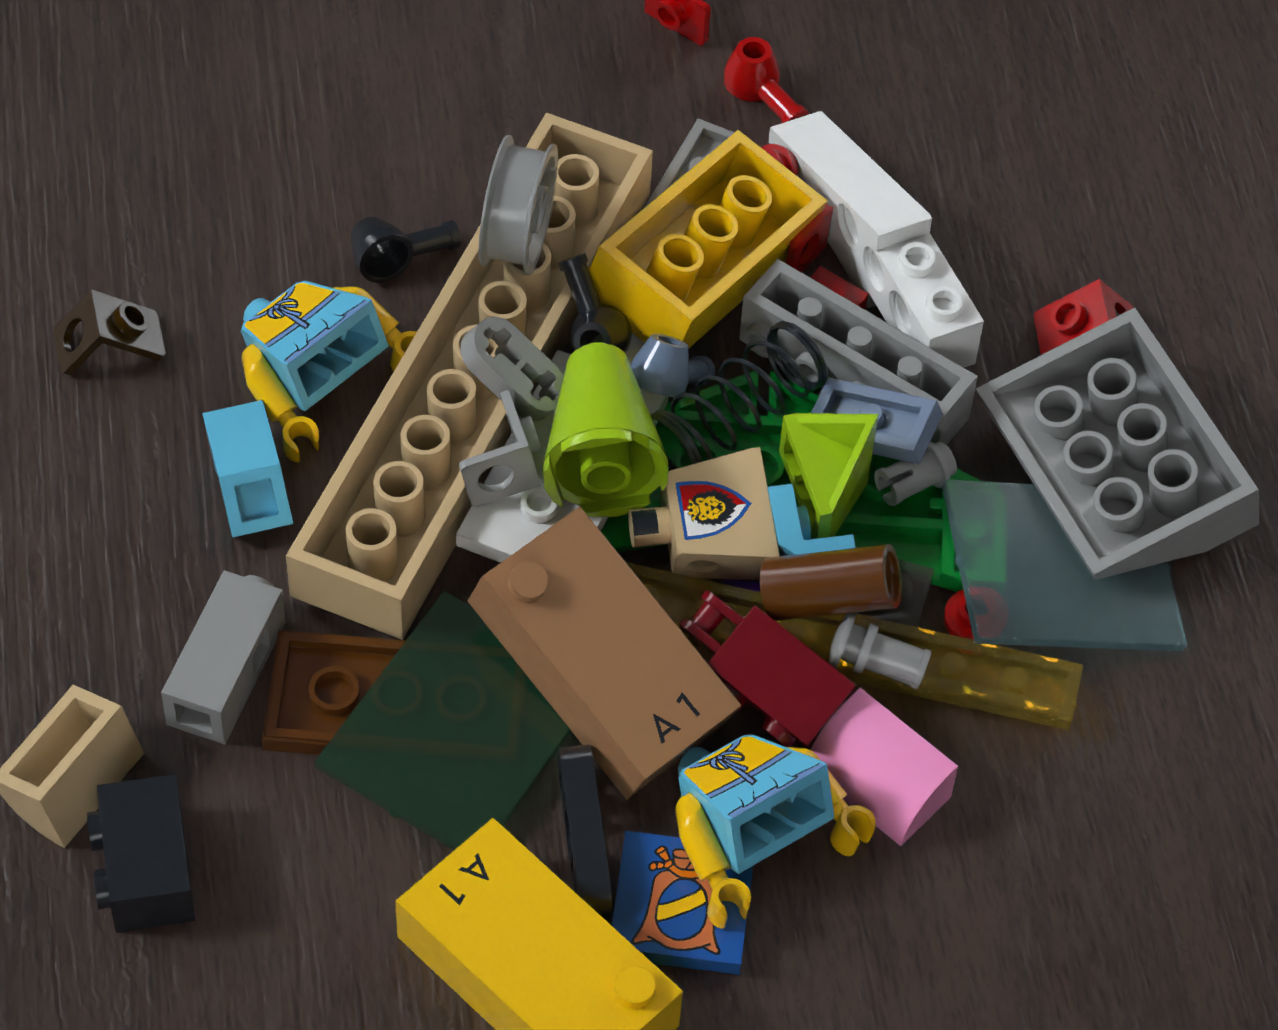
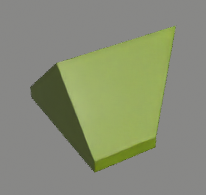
M794 413L783 416L779 452L790 482L793 485L799 506L805 505L807 507L811 539L834 537L867 486L879 414Z

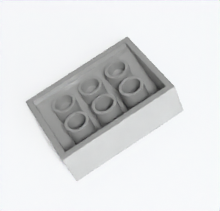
M1136 308L976 388L977 396L1095 580L1207 552L1259 525V489Z

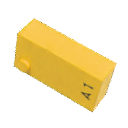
M737 130L599 246L589 269L601 304L610 305L620 310L628 319L632 333L644 343L652 334H663L685 342L689 349L743 301L744 295L777 259L784 263L786 262L791 240L823 211L828 200L746 135Z
M494 818L490 819L395 901L397 937L495 1030H675L680 1025L683 990Z

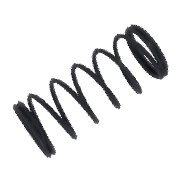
M780 321L771 326L767 334V341L754 340L748 343L743 352V359L731 357L724 360L719 369V376L705 375L699 378L695 386V394L682 392L676 395L671 403V412L657 410L650 414L652 420L660 421L670 428L690 457L692 464L702 462L696 443L683 426L700 442L708 460L713 459L711 450L700 433L684 418L675 414V407L679 400L685 397L695 399L699 417L711 437L721 447L729 451L736 450L738 440L728 419L712 403L699 396L702 384L709 380L719 381L722 397L736 421L744 429L752 433L761 432L762 421L753 402L735 384L723 378L724 371L728 365L734 362L742 363L746 380L760 404L775 415H784L786 404L778 386L766 372L757 365L747 361V356L751 348L757 345L767 346L770 364L783 386L797 397H808L810 390H817L825 384L827 380V366L817 344L802 328L786 321ZM779 329L788 331L806 347L818 371L817 382L807 380L797 362L780 347L777 335ZM778 366L792 382L797 384L799 387L804 388L805 391L803 393L796 391L786 381L784 376L781 374ZM748 367H751L760 374L773 388L779 399L781 410L772 408L763 399L755 387ZM725 385L735 391L749 406L757 423L756 428L749 426L739 416L727 395ZM701 403L712 410L724 423L731 435L733 445L726 444L717 436L706 419ZM667 456L668 472L680 468Z

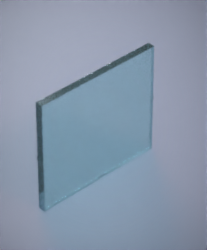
M945 480L942 490L956 552L955 563L960 571L975 644L1183 651L1186 648L1187 641L1170 577L1171 569L1167 562L1095 580L1034 484Z

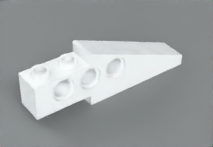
M822 111L770 127L769 144H778L788 148L794 154L797 161V176L827 199L826 204L834 208L827 241L853 285L869 293L867 308L877 306L888 324L963 368L975 364L984 320L930 234L931 215Z

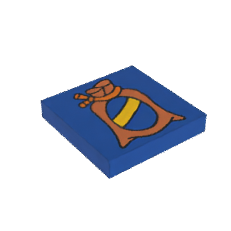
M625 830L612 927L653 964L740 975L747 916L746 919H743L739 908L733 902L721 901L725 906L728 919L725 928L720 929L714 926L707 914L712 888L708 880H699L680 837ZM753 866L740 874L731 868L726 870L728 878L744 882L750 890Z

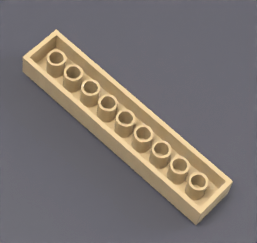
M549 113L544 115L526 148L546 152L550 144H556L558 149V169L550 221L535 270L531 275H526L523 265L491 259L487 266H482L479 261V226L286 554L289 593L291 597L401 640L405 638L456 546V533L472 506L459 463L462 460L504 447L512 433L502 401L463 362L460 348L465 333L485 318L496 316L512 323L550 360L553 359L557 350L564 351L570 340L572 324L579 315L564 271L560 272L557 263L586 253L589 261L586 264L588 269H590L599 246L642 210L650 196L653 150ZM490 338L488 340L489 345L485 350L490 356L495 357L494 353L498 345ZM533 381L534 386L530 392L532 395L539 384L536 381ZM493 467L486 469L479 476V483L484 484Z

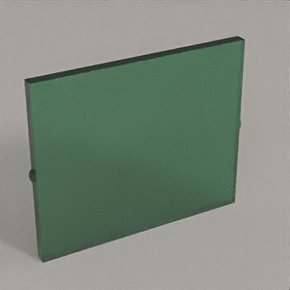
M443 591L314 764L316 769L387 810L393 818L404 820L435 840L455 850L492 818L503 827L557 753V747L562 746L572 731L472 606Z

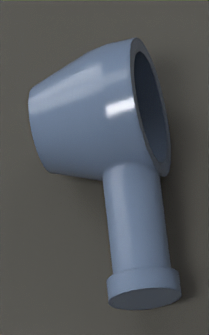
M652 334L630 364L639 388L668 397H675L682 392H686L688 384L696 386L699 378L705 375L715 376V366L710 358L695 356L689 360L688 345L677 338L663 334ZM712 380L704 382L702 386L709 384Z

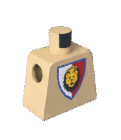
M760 447L746 449L671 470L668 472V484L660 492L661 507L629 510L628 513L629 531L633 548L667 544L672 573L678 577L760 581V569L763 560L769 557L780 556Z

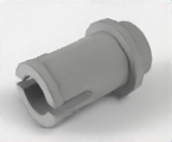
M939 441L934 444L930 442L920 464L900 460L886 468L883 467L876 470L874 474L875 484L878 491L891 486L892 491L884 494L882 498L888 505L895 506L901 503L902 500L932 485L938 488L948 485L950 477L957 472V464L951 450L945 443Z

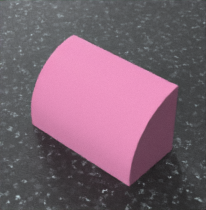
M859 688L836 711L811 748V751L822 762L827 764L829 772L848 794L843 800L850 805H860L872 811L875 816L876 827L900 846L951 798L958 765L862 688Z

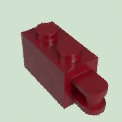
M706 590L700 597L704 602L690 620L684 617L678 626L714 655L707 664L741 704V707L738 709L739 711L745 703L749 704L766 718L759 727L777 743L784 747H793L795 743H798L801 747L810 750L828 721L856 692V685L756 605L743 618L717 596ZM725 619L736 629L723 645H720L710 635L722 620Z

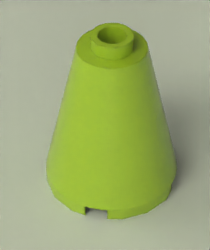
M594 342L580 347L568 358L542 468L544 489L552 501L563 507V500L580 505L587 516L615 517L627 514L629 510L642 509L650 504V494L659 486H661L663 491L668 484V458L627 355L620 348L602 342Z

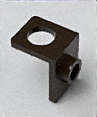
M92 289L55 326L53 331L60 372L67 375H72L102 343L157 361L166 354L160 322L155 310ZM83 321V338L77 349L72 352L71 337L77 324Z

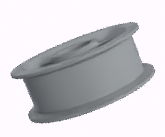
M506 135L503 138L492 166L482 211L479 234V261L482 266H487L491 259L523 265L526 275H531L535 270L545 241L553 206L558 169V149L556 144H550L545 152L516 146L511 135Z

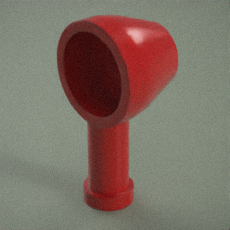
M748 37L741 40L728 58L725 66L724 85L728 92L744 101L763 100L782 120L781 123L809 115L804 106L798 105L779 85V64L770 44L758 37Z

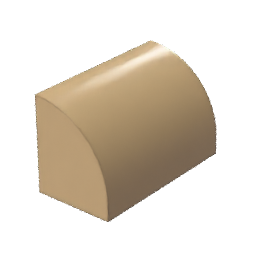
M72 685L0 768V794L4 800L31 827L63 848L68 845L87 822V812L96 811L99 808L96 785L121 782L144 755V751L122 706L76 685Z

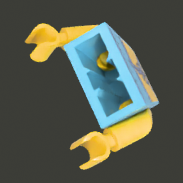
M301 281L295 283L272 302L264 298L253 300L244 312V323L241 333L247 345V348L242 353L246 383L257 401L263 400L266 415L271 423L279 421L283 427V451L286 457L293 462H300V452L295 442L292 441L298 436L309 438L317 451L319 450V430L316 423L310 418L296 416L293 411L296 407L303 411L308 410L389 346L393 349L390 366L395 371L417 333L415 331L401 333L396 328L399 322L367 291L360 287L331 288L309 281Z
M743 735L713 753L702 747L691 748L680 760L678 779L681 798L678 800L675 809L679 835L699 880H708L712 888L707 914L712 924L720 929L725 928L728 919L725 906L721 901H731L736 904L743 919H746L751 901V893L746 884L738 879L728 878L726 870L729 868L740 874L832 819H835L836 824L831 831V844L837 852L844 856L854 855L860 844L859 838L865 844H868L875 831L876 821L872 811L860 805L848 806L843 800L848 794L829 772L827 764L822 762L809 749L784 747L755 735Z

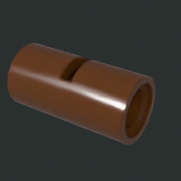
M890 544L769 557L763 560L760 569V591L763 607L766 614L774 621L898 608L901 601L902 582L897 554Z

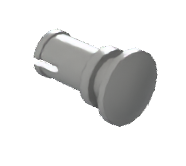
M857 612L847 613L835 633L830 648L829 664L836 669L839 661L843 660L854 664L852 669L854 672L862 674L865 668L908 684L911 688L918 689L928 665L931 650H923L878 633L879 626L872 623L869 624L868 628L856 625L854 621Z

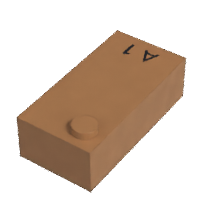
M580 506L484 574L468 599V603L581 744L591 745L593 759L626 800L678 762L688 750L697 747L721 729L741 707V704Z

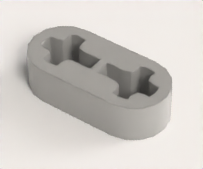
M489 317L465 333L460 348L464 364L501 401L499 392L509 390L519 417L531 416L533 421L544 419L556 410L564 378L563 373L512 323L504 318ZM490 338L498 345L494 353L495 357L490 356L485 350L489 345L488 340ZM533 381L538 382L542 387L539 392V400L530 393L534 386Z

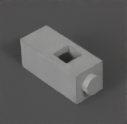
M225 570L223 571L161 691L166 725L224 745L226 744L278 639L279 630H282L286 623L282 589L274 587L269 581L259 576L247 575L243 577Z

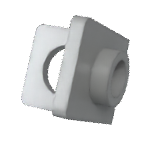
M509 390L499 393L515 443L462 460L459 463L471 505L474 507L541 486L532 458V454L542 451L541 444L531 416L519 419ZM504 465L512 469L510 476L499 484L483 485L478 482L479 476L490 467Z

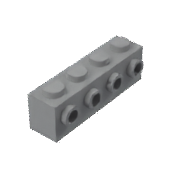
M777 259L744 295L739 340L748 344L754 340L767 341V334L771 326L780 321L796 324L815 341L822 352L827 366V378L937 400L943 415L930 441L934 444L940 441L947 445L970 418L977 375L781 260ZM779 329L777 335L780 347L797 362L807 380L817 382L818 371L806 347L794 335L786 330ZM757 345L751 348L757 355L769 358L767 346Z

